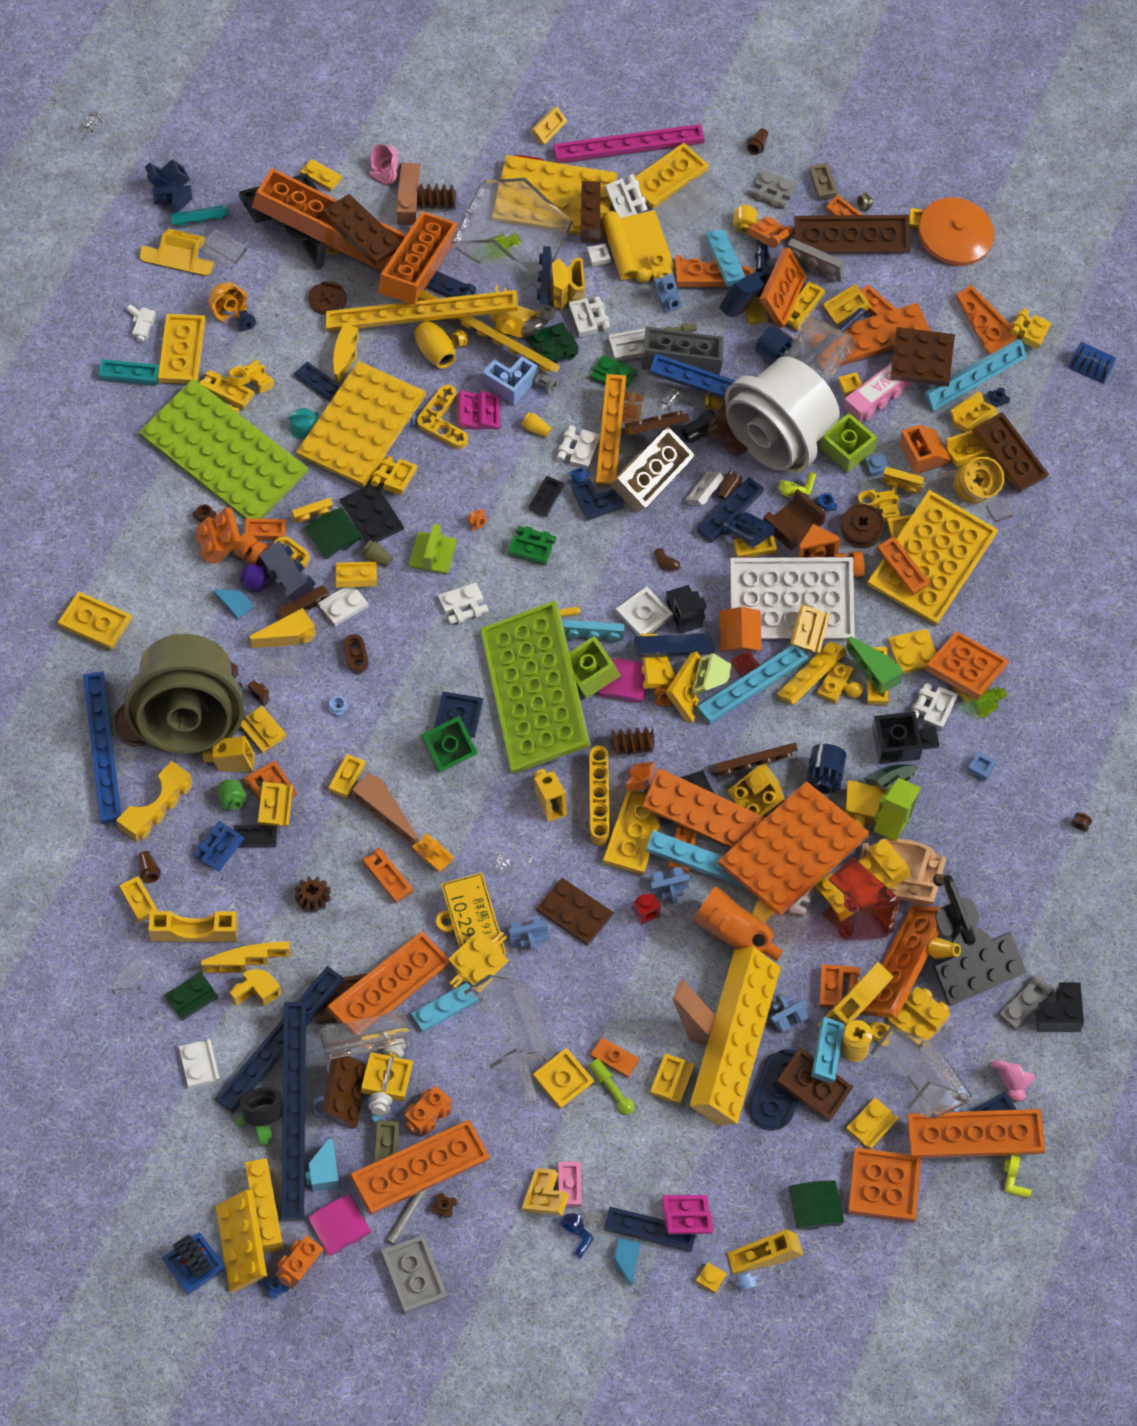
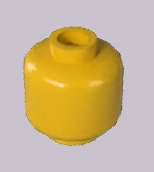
M745 204L735 209L733 213V227L740 233L747 234L748 228L758 222V213L755 208Z

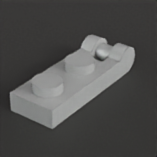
M1039 974L999 1014V1017L1014 1030L1036 1010L1039 1002H1044L1056 989L1051 984L1045 983L1043 981L1044 978ZM1037 987L1043 991L1040 995L1034 991Z

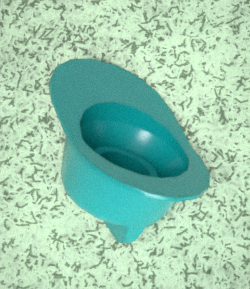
M307 408L295 410L290 415L289 420L291 437L305 439L319 419L318 412H312Z

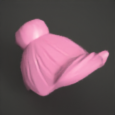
M376 145L370 154L372 169L370 178H375L385 185H390L397 179V150L393 146Z
M1000 1060L991 1061L990 1067L998 1070L1003 1084L1009 1090L1008 1097L1010 1100L1023 1101L1026 1097L1025 1089L1032 1084L1036 1076L1029 1072H1024L1018 1064H1011Z

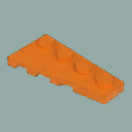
M676 255L677 287H727L715 261L705 263L699 262L700 259L698 258L688 260L682 259L681 255ZM741 266L745 277L753 273V268Z
M972 285L957 293L956 300L988 355L1017 339L1021 340L1020 335H1011V325Z

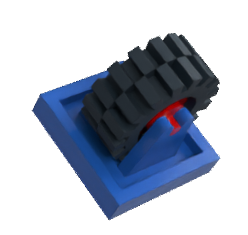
M200 1232L192 1237L190 1235L185 1236L173 1244L174 1250L162 1257L163 1262L187 1295H190L226 1270L222 1261Z

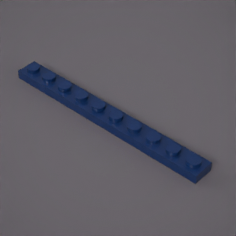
M284 1002L282 1221L305 1220L306 1002Z

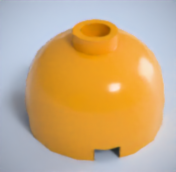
M223 282L211 290L208 297L209 308L217 319L226 322L225 319L235 315V319L240 316L239 311L247 309L246 302L248 296L235 283ZM224 308L227 312L235 310L233 315H225L221 309Z

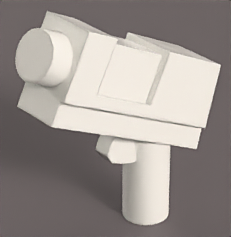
M129 305L126 310L134 316L133 322L136 323L132 335L134 338H137V342L143 343L144 340L148 339L150 328L156 317L155 311L143 307L139 311L134 306Z

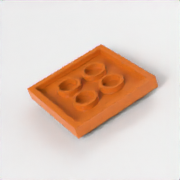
M956 631L927 663L925 670L979 700L1006 669L1009 660Z
M854 1148L848 1214L915 1222L921 1158L911 1159V1155Z

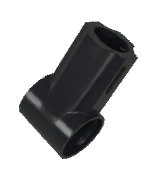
M707 410L697 420L681 427V433L688 443H692L708 435L707 431L716 416L712 410Z

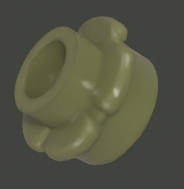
M864 193L858 196L857 205L859 210H866L867 212L873 206V199L869 194Z

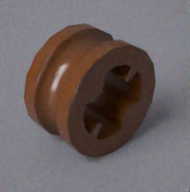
M1082 812L1075 813L1074 819L1071 821V825L1074 828L1083 832H1087L1089 825L1092 824L1091 817Z

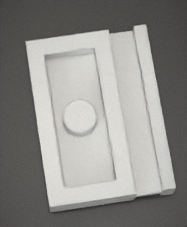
M645 329L610 334L609 342L614 360L623 361L641 358Z
M344 587L320 601L318 606L335 627L369 607V604L355 587Z
M210 1039L204 1042L199 1041L179 1046L188 1088L220 1081Z

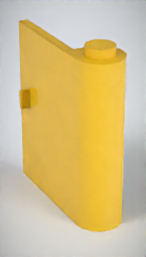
M655 210L622 218L619 217L617 212L608 211L601 217V222L621 280L636 278L635 274L639 268L650 270L646 255L663 250L667 254L671 269H675Z

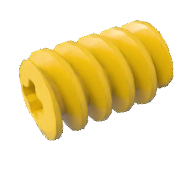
M856 1020L846 1026L842 1042V1054L847 1060L860 1062L868 1055L873 1034L872 1029L867 1023Z

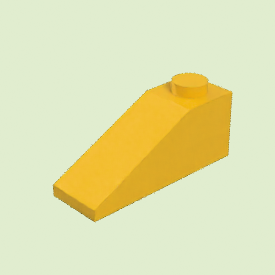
M302 608L250 635V645L252 648L299 645L303 642L308 643L316 636V629Z
M785 1229L730 1251L727 1255L732 1273L737 1274L788 1262L803 1256V1251L798 1234Z

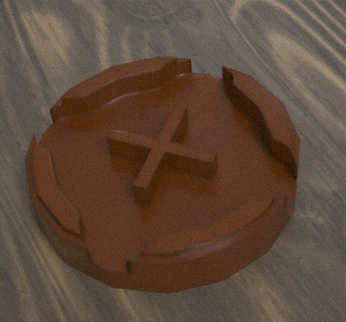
M324 281L312 287L309 291L308 301L310 307L315 312L326 315V311L343 309L346 305L347 294L340 284L334 281Z

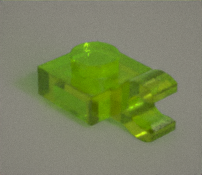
M502 233L485 239L492 259L510 253L509 247L521 244L517 233L511 234L507 238Z
M996 686L992 690L987 689L979 700L973 698L971 701L978 716L984 719L999 708L997 702L1008 694L1005 688L1000 689L999 686Z

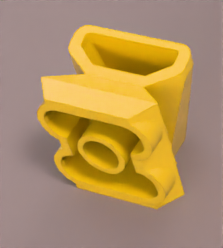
M560 258L551 264L553 307L562 311L569 302L584 299L583 259H573L568 268Z

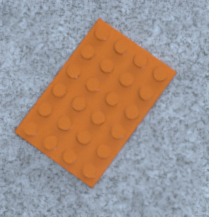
M806 781L718 860V865L781 917L869 836V831Z

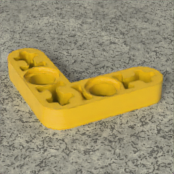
M444 385L419 414L417 426L420 430L451 447L463 449L468 444L467 433L441 419L456 400L455 387ZM451 392V395H447V396H446L445 402H444V401H443V399H444V393ZM439 405L442 407V410L435 412L432 410V407ZM429 414H430V415H431V417H430V419H429L430 423H425V424H423V421H426V420L429 418ZM440 428L448 430L446 434H439L437 431ZM460 437L463 438V441L460 440V441L456 442V438H457V439H459Z

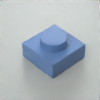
M884 453L865 457L870 477L884 474L885 467H889Z
M978 752L967 771L986 781L997 761Z

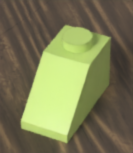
M714 653L700 658L691 694L696 695L726 683L730 677L731 664Z

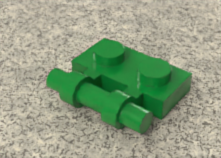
M518 526L516 533L522 536L514 534L508 549V555L546 566L552 552V545L547 544V542L555 544L557 536L550 535V532L547 531L539 532L532 530L533 528L529 526Z

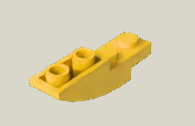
M877 962L825 1017L843 1023L845 1029L894 976Z

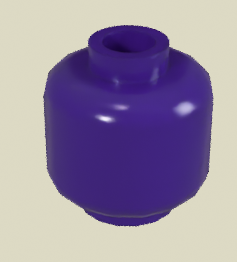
M248 564L246 568L242 567L239 583L242 584L245 590L261 592L264 586L268 587L270 575L266 574L267 569L264 566Z

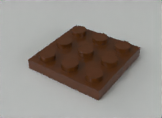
M897 327L890 379L949 387L955 334Z
M681 410L625 423V428H621V435H633L690 421L689 414H682Z

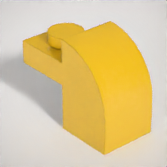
M252 969L242 973L244 982L236 984L232 991H230L231 1000L236 1006L253 994L263 1006H266L282 994L281 986L273 976L260 969Z

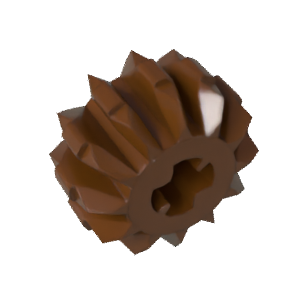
M308 876L307 882L300 880V886L295 887V893H297L295 894V901L298 902L300 909L305 907L306 911L309 912L311 908H314L316 913L318 912V906L325 909V902H330L331 900L329 896L331 889L327 887V882L325 880L320 881L318 876L314 880H311V877Z

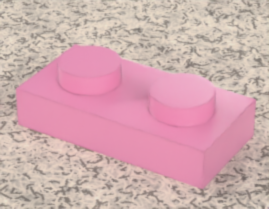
M558 1162L559 1191H565L569 1195L565 1207H581V1162Z

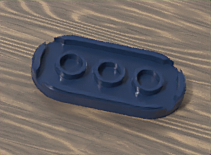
M780 1050L775 1054H771L766 1060L750 1102L751 1118L762 1129L769 1131L779 1130L788 1125L792 1120L798 1100L775 1084V1082L796 1053L794 1050Z

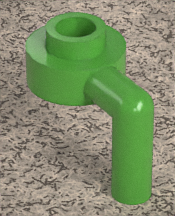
M243 1117L236 1118L237 1127L248 1125ZM256 1126L260 1146L269 1144L268 1140L273 1139L270 1126Z

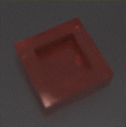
M749 650L731 660V664L741 678L760 666Z

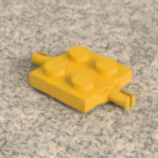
M477 930L448 959L457 972V975L449 984L453 985L452 987L456 989L458 985L466 981L479 991L509 961L498 947L507 939V936L500 932L491 940L480 930Z

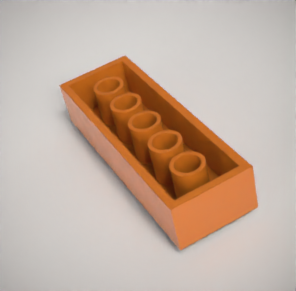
M422 211L382 271L378 293L415 305L454 244L458 223Z

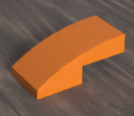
M654 761L633 764L629 769L631 778L626 782L627 792L648 789L654 774Z

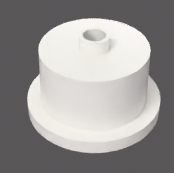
M792 357L778 358L758 377H739L727 388L725 393L726 418L736 439L748 448L747 452L756 460L778 471L785 470L797 473L805 470L816 459L817 442L838 422L840 416L836 398L825 381L808 365Z

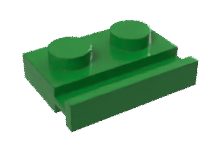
M602 355L594 371L590 374V379L606 385L607 374L626 375V392L638 370Z

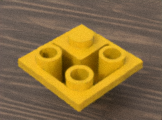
M766 764L759 765L727 790L736 804L761 816H764L785 800L778 779Z

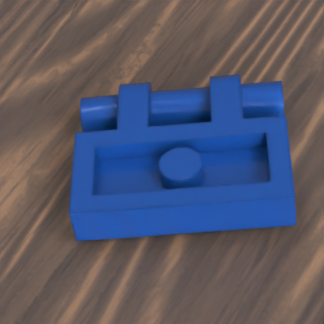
M218 821L214 827L210 828L205 840L197 845L198 849L193 855L217 872H220L244 840V837Z

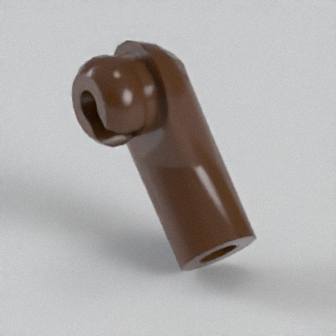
M658 548L654 551L661 569L677 571L680 568V562L674 558L666 557L663 548Z

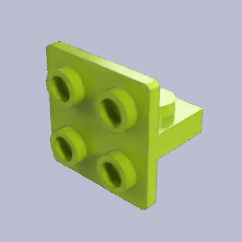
M433 524L431 533L419 531L409 561V567L448 574L457 539L444 536L439 524Z

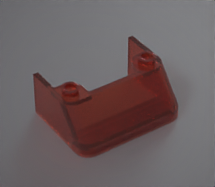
M851 857L828 880L844 894V906L850 912H854V914L840 922L832 907L829 906L822 915L838 929V933L845 940L887 938L893 932L900 904L899 900L888 887L854 857Z

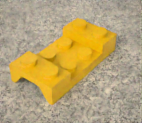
M885 838L867 849L868 854L837 875L829 874L815 885L817 893L823 896L830 904L840 922L911 876L909 866Z

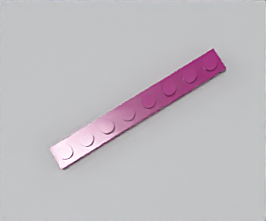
M701 124L557 143L553 144L556 162L563 163L680 146L682 143L686 145L702 144L705 138Z

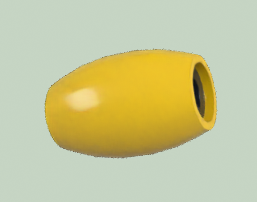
M425 321L418 325L414 334L416 343L424 357L440 369L452 365L456 360V352L446 332L431 321Z

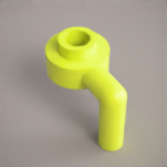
M809 472L805 487L790 481L780 480L778 489L782 495L792 497L797 489L802 493L810 495L817 474Z
M1011 1155L1010 1159L1006 1158L1003 1171L1007 1172L1004 1190L1006 1193L1030 1198L1031 1189L1014 1185L1020 1157Z

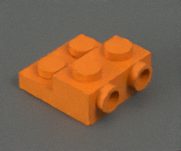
M225 507L215 518L207 517L195 528L197 532L195 539L202 549L200 556L206 562L219 563L242 542L231 508Z

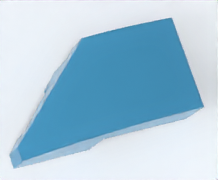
M215 589L212 592L237 620L254 608L253 604L241 591Z
M619 1238L614 1257L615 1269L618 1273L621 1272L626 1278V1283L632 1286L641 1243Z

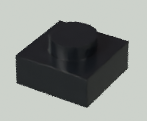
M935 726L919 729L923 750L939 747L940 744Z

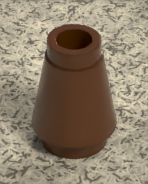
M761 128L747 141L746 148L749 153L758 155L763 152L769 135L768 131Z
M734 471L726 473L717 497L723 498L725 501L742 484V476Z
M142 851L138 855L140 878L145 883L156 882L160 878L161 870L149 851Z

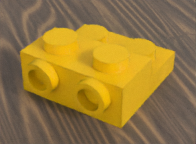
M917 986L908 995L897 1019L889 1018L888 1022L922 1049L949 1020L951 1013L949 1012V1007L944 1002L940 1001L938 1003L932 998L933 995L928 989H920Z

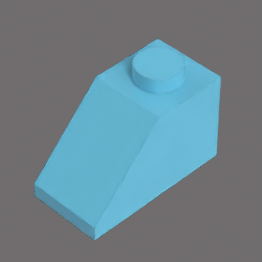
M328 1139L309 1163L310 1171L306 1172L307 1185H312L313 1192L339 1188L333 1139Z

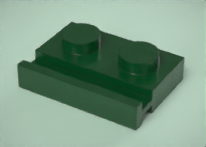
M199 972L164 995L182 1021L219 998L202 972Z

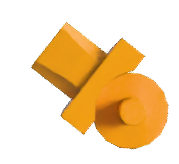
M428 833L412 846V850L438 873L454 860V856Z

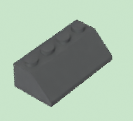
M646 326L641 369L650 370L656 353L720 375L723 362V337Z

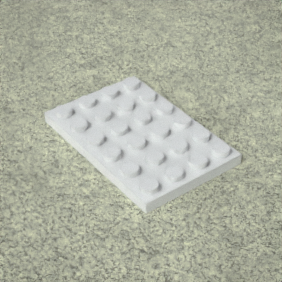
M853 557L730 558L731 609L746 607L760 610L761 640H792L801 605L830 614L824 639H847L850 636L855 638Z

